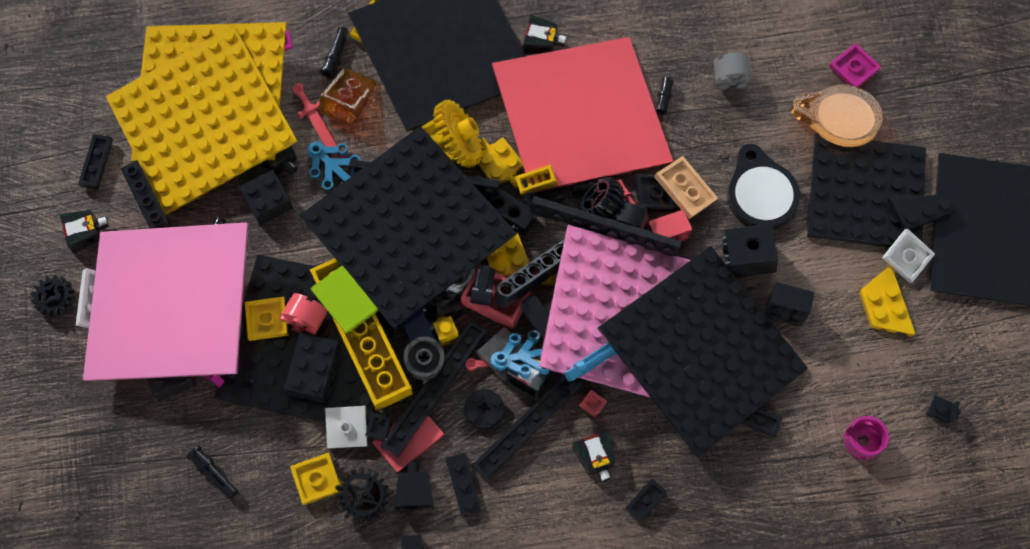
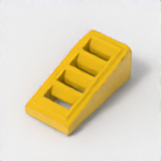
M551 164L515 176L521 194L558 185ZM548 174L549 180H546L544 175ZM538 176H541V179H542V182H541V183H539V181H538V178H537ZM530 178H534L535 185L531 184ZM525 179H526L527 184H528V187H526V188L524 187V184H523V181H522V180H525Z

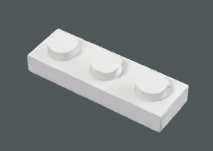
M88 268L82 272L76 326L89 328L96 273L95 270Z

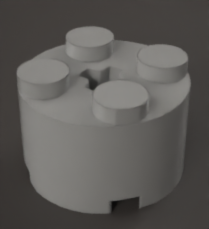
M744 53L724 54L722 59L718 60L717 57L713 61L715 83L721 90L728 89L729 86H736L737 88L747 87V83L752 79L749 55L744 57Z

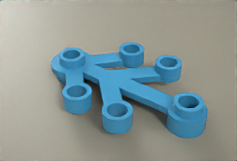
M313 142L307 148V153L312 158V168L309 171L311 179L318 180L321 177L319 169L320 160L325 163V180L322 182V187L326 192L334 189L332 181L333 172L344 182L350 178L339 166H349L350 159L361 161L358 155H352L350 158H330L326 155H347L348 147L344 143L338 144L337 147H325L321 142ZM319 148V151H313L314 149ZM313 172H318L316 176L312 175ZM326 184H331L330 187H325Z
M531 330L528 333V339L518 353L511 354L513 349L521 343V336L514 333L510 335L509 343L503 351L495 352L491 356V364L496 370L508 368L518 373L522 378L530 377L531 367L538 370L542 375L550 372L549 369L539 367L540 362L534 360V358L541 357L542 349L530 351L533 345L538 343L540 339V334L536 330ZM520 361L524 363V365L519 366L514 362Z

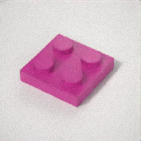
M856 43L829 65L854 91L881 68Z

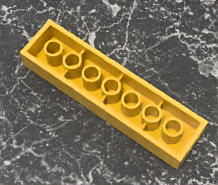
M334 258L310 269L315 283H319L341 267V265ZM375 314L348 334L342 330L332 317L376 411L413 395L411 386Z

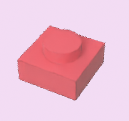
M590 390L579 407L596 418L607 401Z

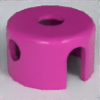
M873 416L857 418L846 429L844 434V445L847 451L852 456L861 460L875 458L886 448L889 441V432L886 426ZM864 435L868 438L869 443L867 446L858 444L857 439L859 436Z

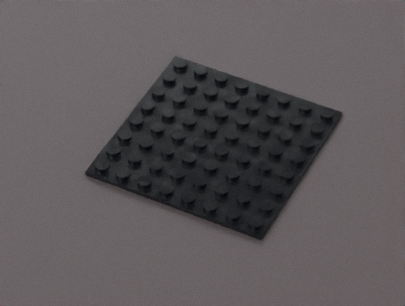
M380 0L348 12L351 22L406 132L432 121L435 118L433 116L435 106L446 99H450L451 102L455 101V104H459L460 109H466L501 95L492 63L527 57L497 0Z
M421 126L299 215L336 261L347 270L393 329H396L517 235Z
M938 153L936 194H948L957 211L934 221L932 251L935 255L932 257L930 291L1030 306V166Z
M712 246L705 249L597 328L697 458L808 369Z
M257 255L242 304L244 329L240 335L237 374L221 375L225 382L220 388L217 387L214 399L326 423L325 408L366 406L368 427L374 405L328 311L315 336L338 341L341 350L325 404L287 396L284 391V385L300 334L292 329L293 325L287 324L288 336L248 340L245 302L284 297L285 305H287L292 295L297 293L307 296L306 300L310 302L315 300L322 305L310 289L316 285L310 269L316 266ZM377 311L375 315L391 344L394 329L381 313Z

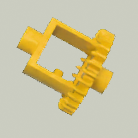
M446 99L437 104L433 113L435 118L421 127L427 133L437 128L441 129L437 134L443 135L440 141L447 142L444 148L450 147V151L445 152V154L454 164L461 163V166L469 168L482 162L481 159H483L482 155L484 152L481 150L483 146L480 144L482 141L478 138L479 128L472 117H468V114H464V109H460L459 104H455V101L451 102L450 99Z

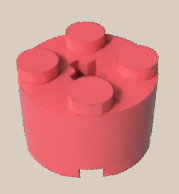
M294 293L286 305L280 320L293 325L292 329L298 333L305 331L309 335L315 336L327 314V310L317 301L313 300L310 302L306 300L307 296Z

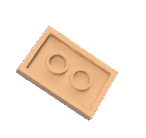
M683 156L654 176L679 208L684 210L689 220L718 199Z

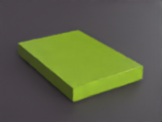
M343 266L310 288L346 334L378 311V308Z

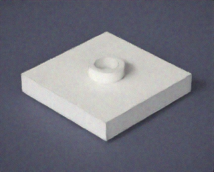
M905 229L882 259L909 283H913L935 253L909 229Z
M366 406L325 408L327 448L368 446V438L365 437L367 430Z

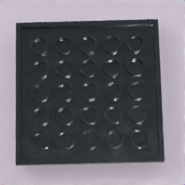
M815 133L807 237L890 248L904 230L887 200L889 197L924 195L926 147L866 139L847 142L837 140L828 134ZM923 226L910 230L922 241Z

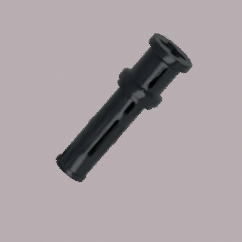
M338 27L330 52L325 55L324 66L319 71L326 78L332 79L336 75V67L340 64L339 57L349 30L345 27Z
M200 445L188 453L186 458L198 467L197 470L200 473H205L228 499L237 494L238 489L213 465L214 460L205 455Z

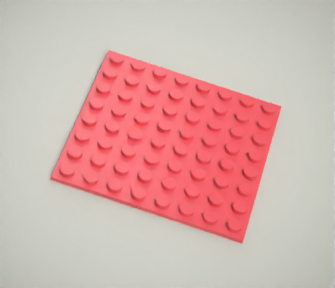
M630 37L492 63L525 173L550 164L552 166L558 185L539 191L673 163ZM548 174L544 175L545 179L549 180ZM538 176V177H537V178H538V181H539V183H541V182H542L541 176ZM530 178L531 184L535 185L534 178Z

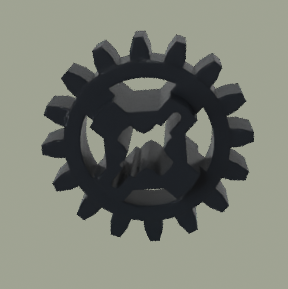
M54 275L53 279H50L49 276H46V281L39 280L40 285L33 286L36 292H31V295L34 297L31 302L35 305L34 308L40 311L43 316L47 314L49 317H52L54 313L60 316V311L63 310L66 313L68 312L66 307L73 306L70 300H75L73 296L75 290L71 287L72 284L66 281L64 277L59 279L57 275Z

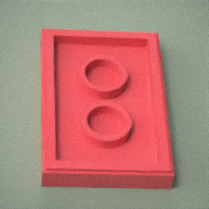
M428 416L398 459L381 448L382 441L374 440L372 443L393 469L400 473L407 467L408 462H413L441 439L444 433ZM397 422L389 428L387 436L392 431Z

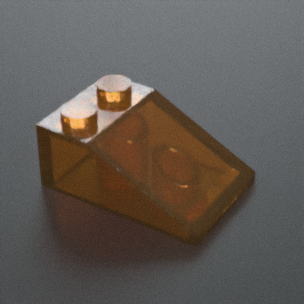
M344 67L321 94L318 112L352 126L362 112L377 81Z

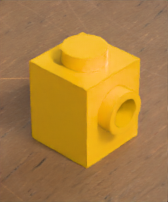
M451 316L440 317L433 323L434 332L440 341L441 347L454 343L458 339V332Z

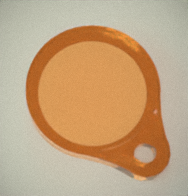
M835 85L818 92L797 95L791 106V113L795 118L812 127L827 141L845 147H856L870 142L877 135L883 120L882 109L877 100L865 90L850 85Z

